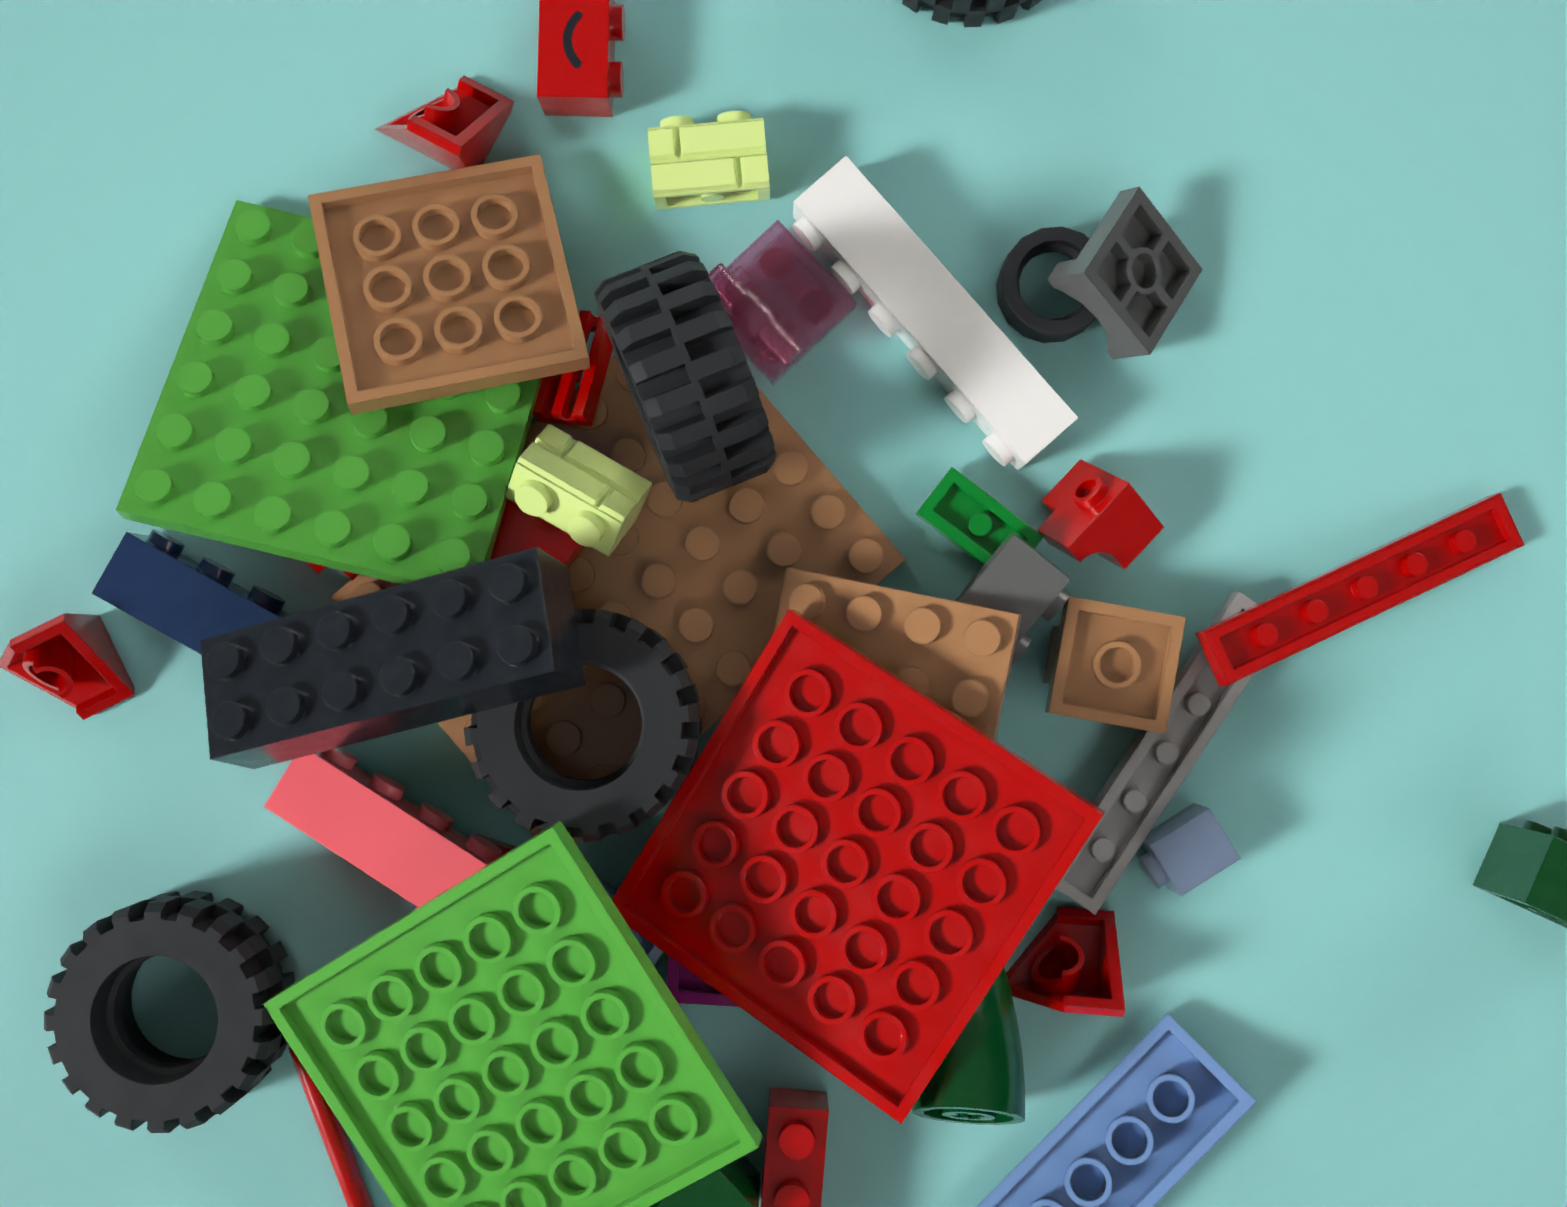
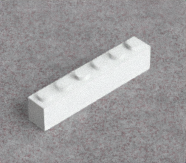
M847 156L843 157L793 201V218L796 222L792 224V227L801 241L813 252L819 247L834 263L830 270L839 284L850 294H854L857 290L872 306L868 314L877 327L888 337L893 336L895 333L910 349L906 357L911 365L926 380H930L933 376L949 393L944 397L949 408L964 423H968L971 419L987 436L982 440L983 445L998 463L1004 467L1011 463L1018 471L1078 419L1069 406Z

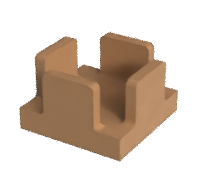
M1069 596L1063 606L1060 625L1053 626L1051 630L1043 683H1049L1045 712L1166 734L1186 617Z

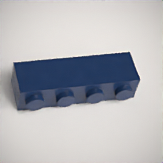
M152 529L149 536L126 532L91 593L201 654L200 640L291 615L282 610L286 601L281 597L256 585L249 592L231 582L235 576L232 570L205 557L202 558L200 564L181 554L185 547L182 542L155 529Z

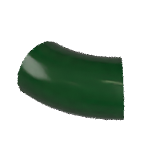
M1003 968L912 1108L913 1114L938 1121L964 1124L1006 1125L1025 1122L1023 1055L1017 1016L1005 968Z

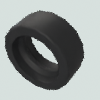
M1063 226L1040 228L1022 237L1005 258L996 282L997 302L1006 322L1023 337L1041 343L1064 342L1082 333L1096 318L1081 304L1075 312L1063 318L1048 319L1036 315L1030 310L1020 295L1019 279L1023 268L1032 258L1042 253L1057 252L1070 257L1072 260L1077 259L1090 239L1084 233Z

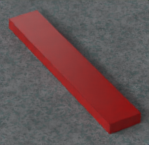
M1497 493L1198 631L1195 635L1219 687L1228 686L1525 544L1501 493Z

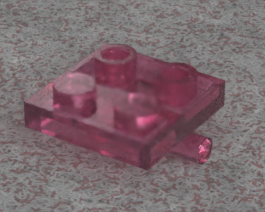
M779 220L773 223L729 266L725 267L720 263L709 273V277L714 282L720 295L721 302L728 312L745 356L772 385L781 379L845 319L857 305V302Z

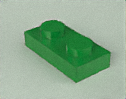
M953 467L947 471L915 513L916 516L982 566H984L1012 531L1034 549L1043 539L1040 533Z

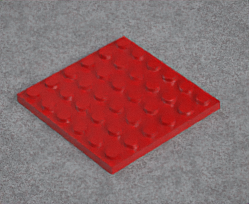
M788 609L612 901L630 928L902 1124L1105 811L797 610Z

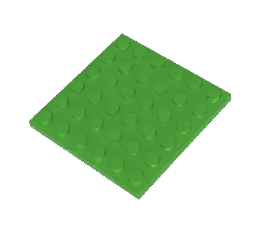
M236 200L116 511L126 520L398 584L412 582L490 560L508 501L506 491L515 465L524 449L542 378L352 415L347 405L312 218Z
M561 820L275 994L263 1004L394 1207H649L759 1148L763 1138L762 1133Z

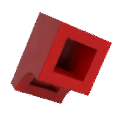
M1080 459L1041 500L1052 514L1037 531L1048 544L1079 562L1089 555L1096 553L1125 570L1161 532L1164 526L1129 482Z

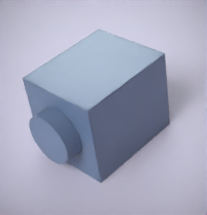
M1193 803L1150 831L1141 845L1146 854L1139 858V862L1158 889L1166 885L1171 891L1183 896L1241 858L1210 808Z

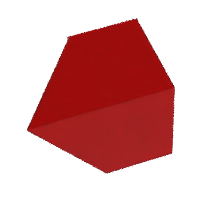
M464 75L459 79L457 88L453 90L447 88L445 94L375 130L452 170L484 164L512 111L514 101Z
M63 613L11 639L0 658V668L76 708V714L83 720L135 695V687L100 615Z
M1057 907L1052 918L1006 972L1012 996L1064 1013L1124 1017L1126 1008L1114 911L1098 910L1095 915L1087 909Z

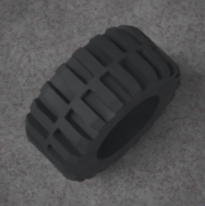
M677 251L603 280L594 292L595 299L630 393L676 499L693 503L767 473L775 462L776 452L773 448L775 445L769 430L766 412L762 406L758 388L750 372L741 343H739L728 312L725 310L714 282L711 281L704 264L700 262L699 257L693 253Z
M574 608L582 665L599 667L617 675L630 687L639 703L642 716V730L639 743L631 758L614 773L596 779H577L556 771L541 756L533 740L531 711L535 698L473 713L471 715V726L464 728L465 745H473L477 762L471 763V767L477 780L486 779L493 790L488 797L499 809L508 807L517 815L514 822L528 830H532L534 827L545 830L561 820L571 837H582L583 842L602 840L607 835L615 833L622 835L637 828L643 821L656 815L666 806L681 787L692 768L697 755L696 750L699 737L701 736L702 718H700L698 702L700 698L696 684H693L687 671L688 666L681 655L672 649L666 642L667 639L654 629L638 622L639 620L626 615L601 609Z
M178 891L159 894L114 911L113 915L97 920L83 931V940L75 942L68 947L60 959L61 966L66 968V970L51 977L47 990L48 997L56 999L54 1007L44 1011V1030L46 1032L54 1031L56 1043L47 1047L53 1065L62 1061L69 1075L61 1081L72 1095L81 1090L89 1098L85 1104L86 1109L99 1118L110 1111L117 1115L114 1121L116 1126L132 1131L146 1121L147 1130L150 1133H170L180 1124L185 1129H190L206 1123L215 1114L221 1115L256 1087L272 1071L271 1064L283 1055L288 1042L263 1004L275 994L295 983L294 972L283 974L279 961L287 957L288 954L281 941L271 946L263 936L269 929V926L258 915L249 920L240 916L244 910L242 904L230 898L214 903L212 893L192 891L182 896ZM151 957H169L187 964L199 973L210 987L217 1005L218 1028L213 1046L206 1055L195 1059L169 1055L152 1045L139 1029L132 1010V988L141 965Z

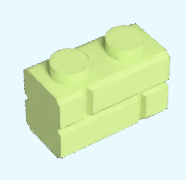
M729 111L718 115L717 122L694 124V119L691 117L672 116L662 119L660 127L647 128L652 188L657 210L770 200L763 118L751 119V114L746 111Z
M548 424L538 435L535 442H532L519 457L506 491V497L516 503L526 514L542 518L568 533L578 544L592 547L609 557L620 543L622 537L626 535L635 523L652 486V482L581 441L574 440L570 435L555 426Z

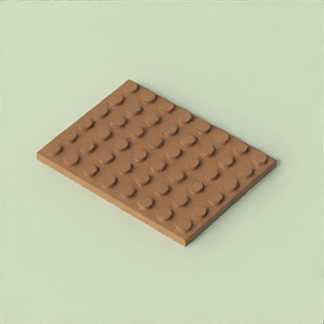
M614 355L608 364L592 426L537 421L529 429L523 452L532 442H535L546 426L551 424L570 435L574 440L581 441L652 482L639 516L626 535L622 537L611 555L607 557L594 548L585 546L568 569L574 608L601 609L626 615L639 620L638 622L654 629L667 639L666 642L672 649L681 655L688 666L687 671L693 684H696L700 698L698 704L700 718H702V735L724 716L774 632L786 567L877 585L906 559L759 388V397L765 409L769 430L775 445L773 448L776 452V459L771 468L765 474L693 503L677 500L653 449L617 357ZM580 385L574 389L569 409H574ZM359 574L354 580L347 582L331 598L336 603L401 584ZM583 666L586 685L535 698L531 711V732L539 753L553 769L577 779H596L614 773L631 758L640 740L642 716L637 698L621 678L599 667ZM472 714L438 722L471 763L477 762L473 745H465L464 728L471 726ZM534 827L529 831L535 836L542 832L543 829ZM572 837L575 843L582 838Z

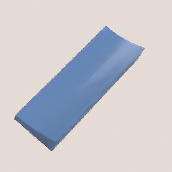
M1167 1013L976 1207H1154L1257 1101Z

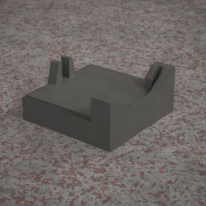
M1139 186L1119 192L1077 259L1057 263L1047 281L1053 288L1081 302L1097 317L1106 332L1108 345L1106 352L1112 359L1151 355L1203 269Z

